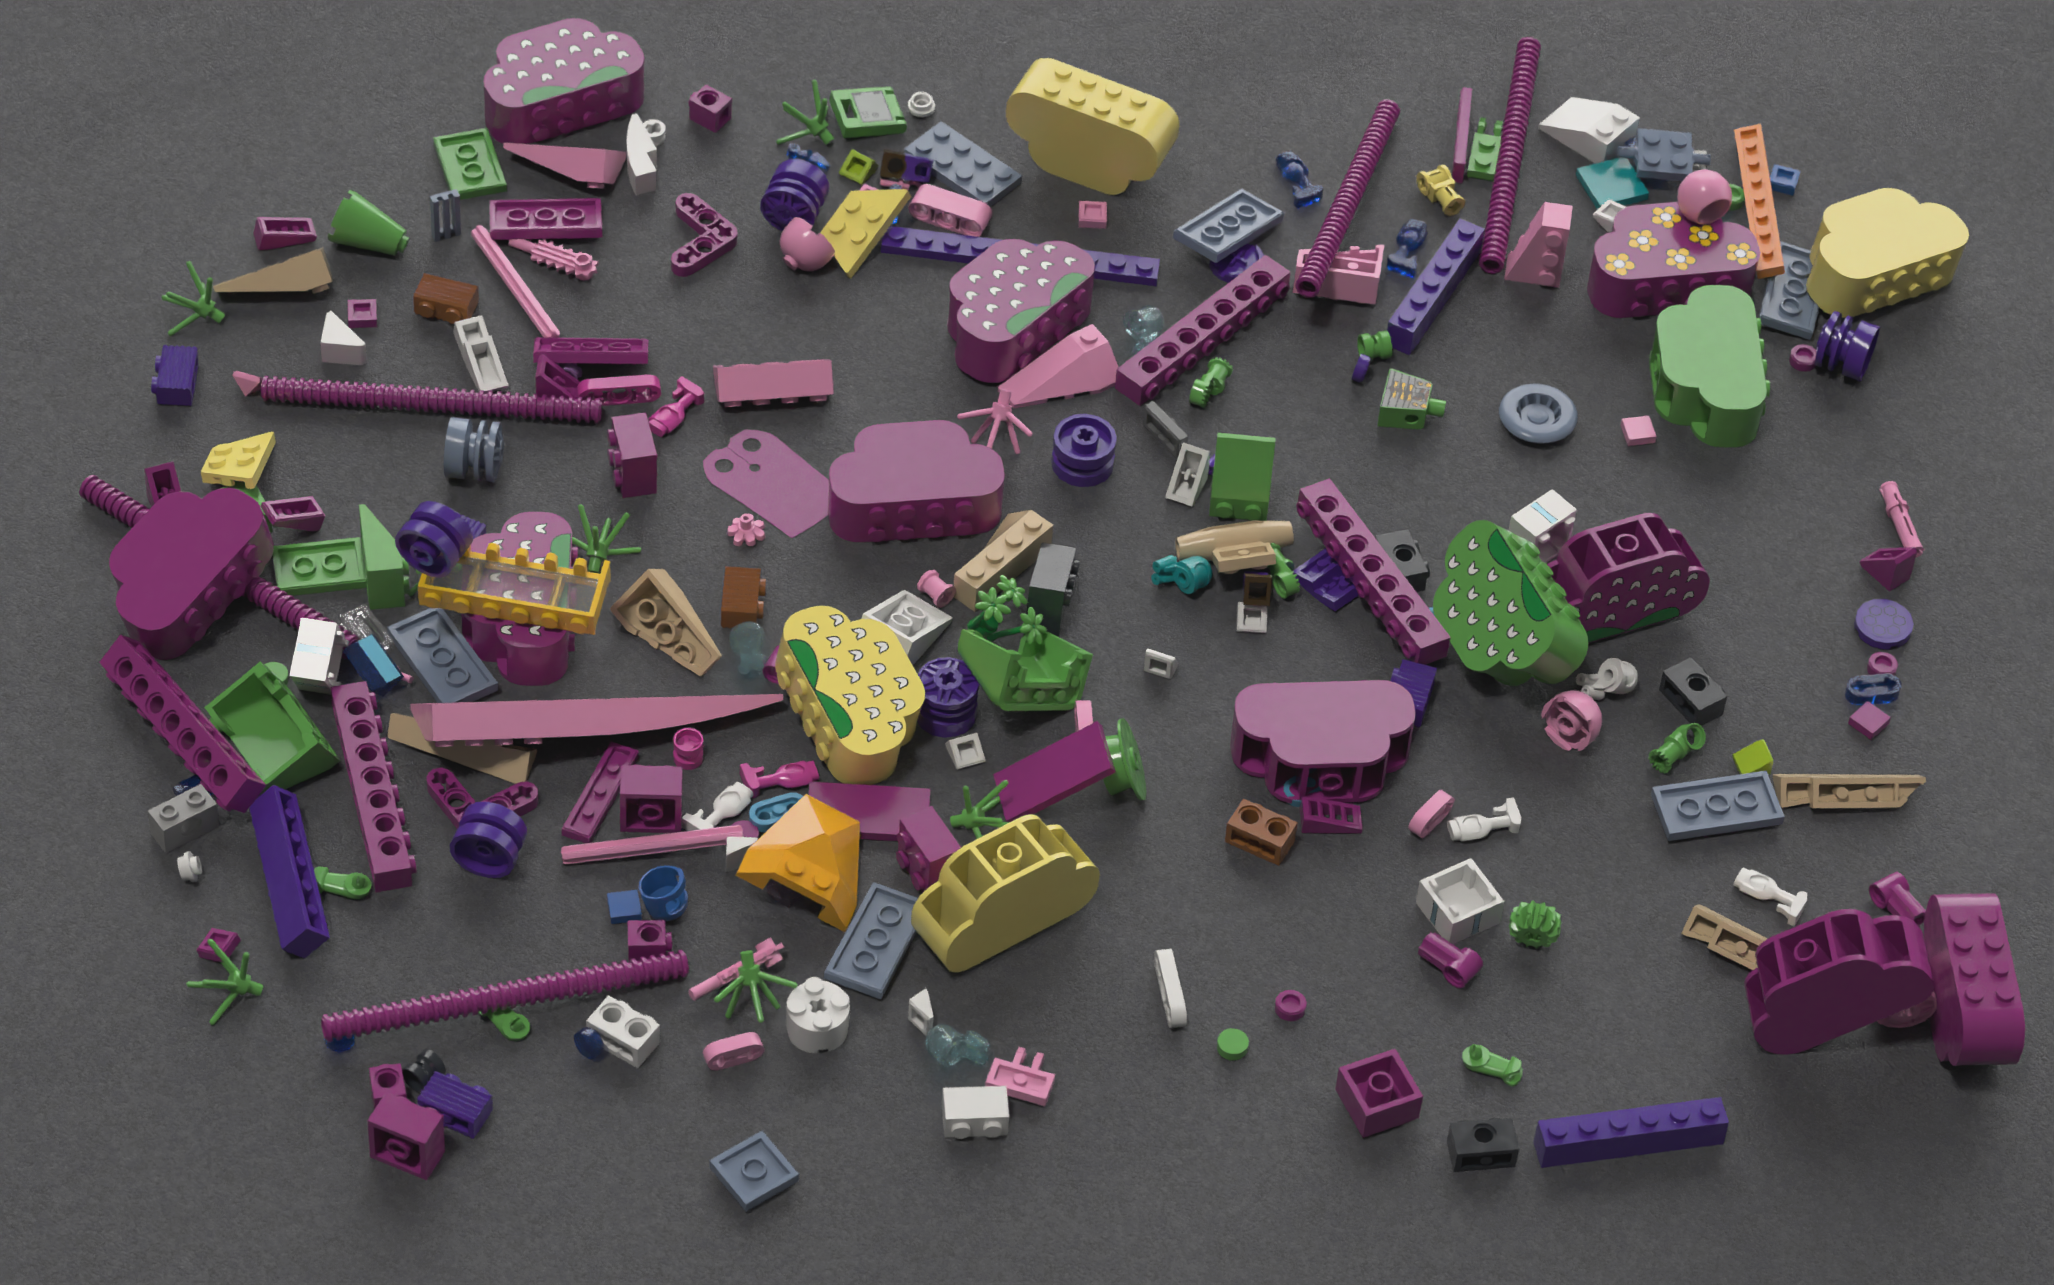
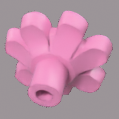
M743 514L740 518H735L732 521V525L728 527L727 535L734 536L733 544L735 546H741L744 541L747 546H753L756 544L755 538L759 541L765 539V533L762 530L765 528V525L761 520L754 521L752 514Z

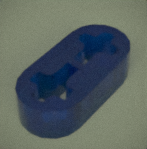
M1887 673L1855 676L1847 682L1845 698L1851 704L1859 706L1864 705L1867 701L1871 704L1891 703L1899 697L1902 687L1901 681L1895 675Z

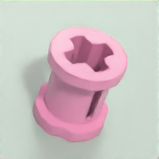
M929 570L924 573L917 583V589L921 593L928 594L933 599V603L939 608L946 606L956 593L955 587L952 584H946L940 579L939 573L936 570Z

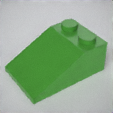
M1227 433L1217 434L1209 516L1251 521L1267 520L1275 438Z
M365 504L359 505L360 533L369 609L405 607V594H410L408 576L404 577L403 575H409L408 563L399 554L395 546V539Z

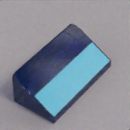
M374 634L364 637L343 650L359 675L367 682L369 689L375 694L382 697L385 696L404 677Z

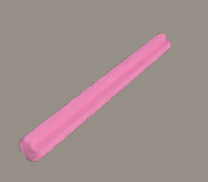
M482 225L476 226L471 231V236L541 335L546 338H559V330L497 243L491 239L487 229Z
M741 825L563 846L561 848L563 864H573L727 845V837H743V829Z

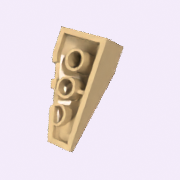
M322 247L290 258L283 263H277L260 269L257 272H251L217 284L213 288L215 292L307 291L312 289L314 294L329 289L328 283L332 282L333 278Z
M647 569L610 608L611 612L628 632L641 637L649 642V645L665 652L673 660L699 676H703L722 657L686 596L665 569Z

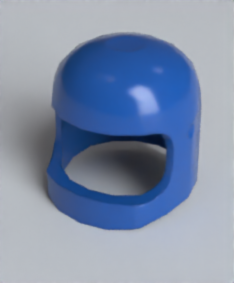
M659 866L649 870L639 881V891L645 908L654 919L672 921L679 918L687 909L689 898L685 889L686 880L682 869L675 866Z

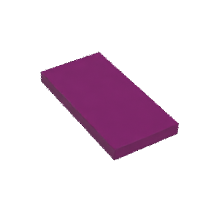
M601 199L491 200L490 237L492 240L602 238Z
M536 337L534 341L533 363H538V357L544 354L554 363L648 364V340L636 338Z
M1096 721L993 775L996 786L1004 780L1008 781V785L999 793L1006 822L1010 823L1022 816L1033 815L1116 773L1103 727Z
M809 781V796L860 822L859 839L898 841L897 833H899L900 819L926 809L930 804V789Z

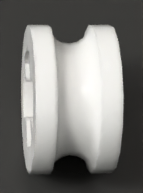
M658 120L644 122L643 125L655 146L663 144L666 139L665 125Z

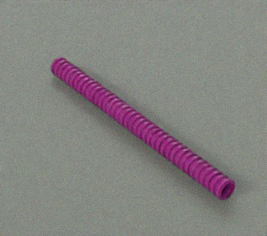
M1524 37L1517 43L1479 261L1480 268L1492 274L1498 273L1504 268L1541 44L1532 37Z
M1382 100L1377 105L1349 169L1345 174V178L1300 272L1295 287L1297 292L1303 297L1313 298L1320 292L1340 244L1344 239L1389 136L1398 120L1400 108L1392 100Z
M264 376L261 384V398L263 401L272 399V402L280 399L281 402L289 400L290 403H294L297 400L300 404L307 401L308 404L316 402L317 405H321L322 402H325L326 405L334 403L335 406H339L342 403L344 407L352 404L353 407L361 405L362 408H366L367 405H370L371 408L379 406L380 409H384L386 406L389 410L397 407V410L406 408L407 411H411V408H415V411L418 412L420 409H424V412H429V409H431L434 413H437L438 410H442V413L451 411V414H456V411H460V414L463 415L465 412H469V415H474L475 412L478 413V416L487 413V416L496 414V417L505 414L507 418L510 415L518 418L520 415L523 416V419L532 416V419L541 417V420H545L546 417H549L551 421L554 418H558L559 421L567 419L568 422H572V419H576L577 422L585 420L586 423L594 420L596 424L601 421L602 401L600 398L592 401L590 397L587 400H583L582 397L574 399L573 396H569V399H565V396L556 398V395H551V398H548L546 394H543L542 397H538V394L529 396V393L520 396V393L511 395V392L503 395L501 391L493 394V391L484 393V390H480L479 393H475V390L466 392V389H462L459 392L457 388L449 391L448 388L440 390L439 387H435L434 390H431L430 387L422 389L421 386H417L415 389L412 385L404 388L403 385L395 387L394 384H390L389 387H386V384L383 383L381 386H377L376 383H372L370 386L367 382H363V385H359V382L350 384V381H345V384H341V381L338 380L336 383H332V380H327L326 383L322 379L314 382V379L305 381V378H300V381H296L294 377L291 380H287V377H282L281 380L278 379V376H274L273 379H270L269 376Z
M96 475L88 476L80 486L79 495L81 498L93 503L96 507L114 516L117 520H121L122 523L127 524L130 528H133L149 510L145 505L140 504L137 500H133L132 497L127 496L124 492H120L117 488L99 479ZM259 576L254 578L245 587L241 595L254 602L257 606H261L265 611H269L270 614L276 615L278 619H283L286 624L297 628L298 631L301 618L336 623ZM339 626L344 633L345 640L349 641L348 647L344 646L342 658L348 659L357 651L359 647L358 641L360 640L356 634H352L351 631L345 630L343 626Z
M678 950L677 954H674L672 951L668 952L667 956L661 953L658 954V957L650 955L648 959L640 957L639 961L633 958L628 963L626 960H622L620 964L611 962V966L602 964L601 968L594 965L590 970L588 967H583L582 971L573 969V973L567 970L562 975L556 972L554 976L545 974L544 978L535 976L534 980L528 977L523 982L521 979H517L515 983L507 981L506 985L497 983L496 987L490 984L485 989L483 986H478L477 990L468 988V991L464 992L462 989L458 990L457 994L451 991L446 996L444 993H440L439 997L430 995L429 999L423 996L420 997L419 1001L412 998L408 1003L405 1000H401L400 1004L391 1002L390 1006H387L385 1003L381 1004L380 1008L373 1005L369 1010L367 1007H362L361 1011L352 1009V1012L348 1013L346 1010L342 1011L341 1015H338L337 1012L332 1013L330 1017L328 1014H324L321 1018L324 1039L327 1042H332V1038L342 1040V1036H346L349 1039L352 1038L353 1034L356 1037H360L364 1032L366 1035H371V1031L381 1033V1029H385L387 1032L391 1031L392 1027L398 1030L403 1025L405 1028H409L410 1024L419 1026L420 1022L429 1024L430 1020L437 1023L441 1018L447 1021L449 1017L458 1019L459 1015L468 1017L469 1013L475 1016L480 1011L482 1014H486L488 1010L496 1012L497 1008L506 1010L507 1006L513 1009L518 1004L520 1007H524L526 1003L535 1005L536 1001L545 1003V999L552 1002L556 997L559 1000H563L564 996L573 998L574 994H577L579 997L583 996L584 992L587 995L592 994L593 991L601 993L602 989L611 991L612 987H615L617 990L621 989L622 985L628 988L631 984L639 986L640 982L649 984L650 980L656 983L661 978L663 981H667L669 977L677 979L678 975H681L683 978L687 977L689 973L688 960L685 952Z

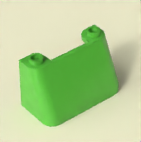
M962 629L958 641V653L994 706L1005 711L1070 710L1074 708L1075 701L1081 699L1093 656L1092 653L1049 632L1041 634L1043 642L1040 645L1035 640L1032 644H1028V634H1025L1021 638L1019 650L1016 652L1014 650H1006L984 639L982 634L976 630Z
M261 661L204 707L211 716L209 721L220 733L224 732L231 738L250 767L266 784L260 793L261 795L272 785L284 790L332 769L341 761L293 692Z

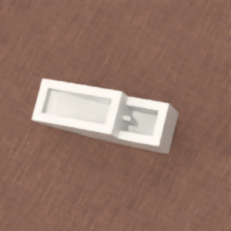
M636 113L632 114L628 126L627 171L630 184L637 196L656 191L657 149Z
M482 315L456 321L453 333L466 367L478 391L484 390V393H488L489 391L508 388L492 336H489Z

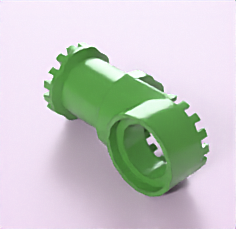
M1216 357L1209 361L1207 374H1204L1201 379H1196L1192 386L1189 403L1205 407L1207 405L1206 402L1209 401L1210 394L1217 395L1223 392L1225 387L1224 381L1227 377L1231 376L1233 371L1232 365H1229V362L1226 363V359L1222 360V358L1218 359Z
M1271 543L1270 545L1276 553V564L1268 565L1267 568L1271 571L1270 574L1273 578V585L1277 594L1285 599L1300 591V587H1298L1300 583H1297L1299 580L1295 579L1297 575H1293L1294 563L1285 558L1281 553L1279 545Z
M1697 723L1681 725L1664 739V744L1661 747L1649 752V763H1653L1652 767H1656L1655 770L1659 769L1660 773L1663 772L1665 774L1669 772L1671 765L1677 759L1681 760L1692 750H1698L1703 747L1706 740L1704 729ZM1689 729L1692 730L1695 736L1692 745L1687 740V731Z

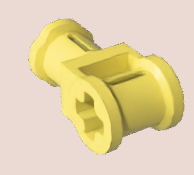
M1442 164L1436 170L1427 173L1424 171L1417 173L1416 181L1420 192L1427 196L1432 203L1439 201L1444 214L1454 216L1464 208L1465 199L1454 191L1456 182L1445 165Z

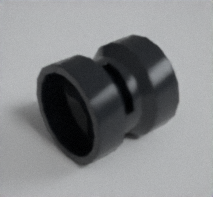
M424 1049L416 1057L417 1061L415 1063H409L402 1069L404 1081L417 1093H421L434 1072H439L443 1075L446 1072V1067L441 1058L429 1049Z

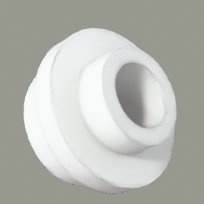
M918 92L913 94L908 101V110L915 116L926 117L934 112L935 102L928 93Z
M190 851L185 852L184 856L177 859L180 876L183 881L190 880L191 882L198 881V875L202 874L200 859L198 856H193Z

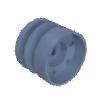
M451 417L445 440L444 476L465 479L469 467H473L474 478L480 481L485 468L486 481L495 482L504 454L501 422H492L488 434L487 421L482 420L477 433L473 432L471 419Z

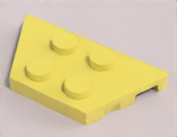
M908 190L851 191L820 233L833 246L835 250L834 257L848 278L851 279L909 201L911 195Z
M274 432L264 433L228 444H220L212 448L201 470L203 483L233 486L235 485L234 480L244 481L246 488L254 489L276 443Z

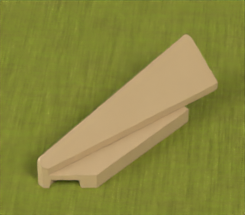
M391 713L388 738L515 784L527 782L537 754L536 748L512 744L495 745V739H483V745L465 746V740H454V746L435 747V741L425 740L414 716Z
M1773 774V782L1781 807L1810 803L1811 808L1901 807L1908 800L1907 797L1919 785H1923L1926 782V777L1921 775Z
M1700 904L1693 907L1681 933L1685 936L1709 942L1707 948L1752 970L1757 968L1756 949L1767 939Z

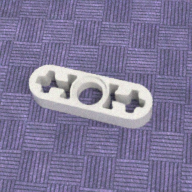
M1172 949L1155 950V970L1169 1028L1185 1027L1187 1024L1186 1007Z

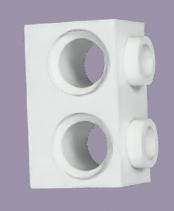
M607 996L586 1020V1039L639 1068L660 1044V1024L652 1017L644 1016L631 1009L627 1003Z

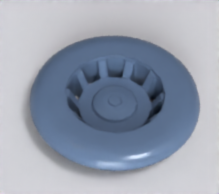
M1525 384L1515 387L1503 397L1499 405V416L1506 429L1513 435L1534 443H1551L1565 438L1574 430L1578 420L1577 410L1573 401L1559 389L1544 384Z

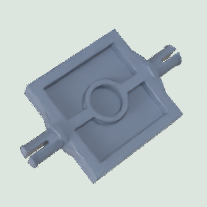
M1638 128L1634 148L1618 146L1617 158H1633L1636 165V177L1683 181L1686 176L1692 173L1693 164L1709 166L1711 161V154L1694 152L1692 133Z

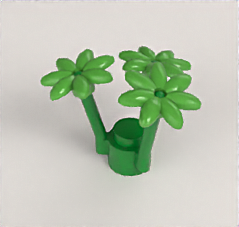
M1004 575L1000 576L1001 582L997 586L1003 592L999 597H997L994 587L990 588L988 594L978 591V596L983 602L977 603L975 608L983 611L968 622V630L980 632L983 638H987L990 642L997 638L1025 633L1028 634V644H1032L1034 640L1039 645L1042 644L1041 634L1046 633L1047 629L1039 625L1043 620V615H1036L1032 607H1029L1028 615L1025 613L1020 614L1024 622L1022 626L996 631L998 623L1003 621L1002 613H1011L1010 608L1003 605L1006 601L1010 602L1013 600L1017 607H1020L1021 603L1024 605L1028 603L1025 596H1023L1025 589L1022 587L1016 588L1017 582L1015 578L1008 580Z

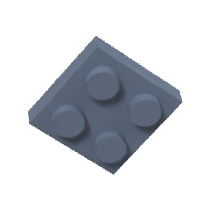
M763 1131L709 1160V1168L745 1211L799 1182L797 1171Z

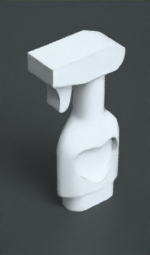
M736 782L733 786H728L715 799L713 803L714 811L705 820L702 819V809L694 815L686 813L682 817V828L687 831L714 828L723 819L737 816L751 802L752 790L740 782Z
M1514 797L1507 798L1504 805L1493 808V815L1505 816L1486 818L1478 814L1454 817V820L1447 821V828L1452 841L1480 839L1486 837L1491 830L1506 827L1512 833H1519L1521 815Z
M1742 868L1734 881V886L1740 888L1739 891L1760 900L1774 899L1783 903L1777 905L1776 911L1788 918L1787 924L1795 926L1805 910L1807 902L1806 892H1798L1796 896L1778 888L1772 878L1755 870Z

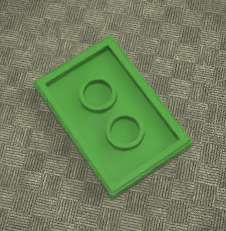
M487 128L433 137L434 147L449 191L457 189L460 200L507 192V184Z
M360 537L274 546L273 563L276 586L282 591L287 592L288 595L295 596L367 588Z

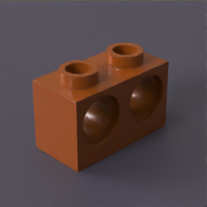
M1243 799L1227 823L1225 842L1279 866L1295 842L1298 822L1268 810L1260 804Z

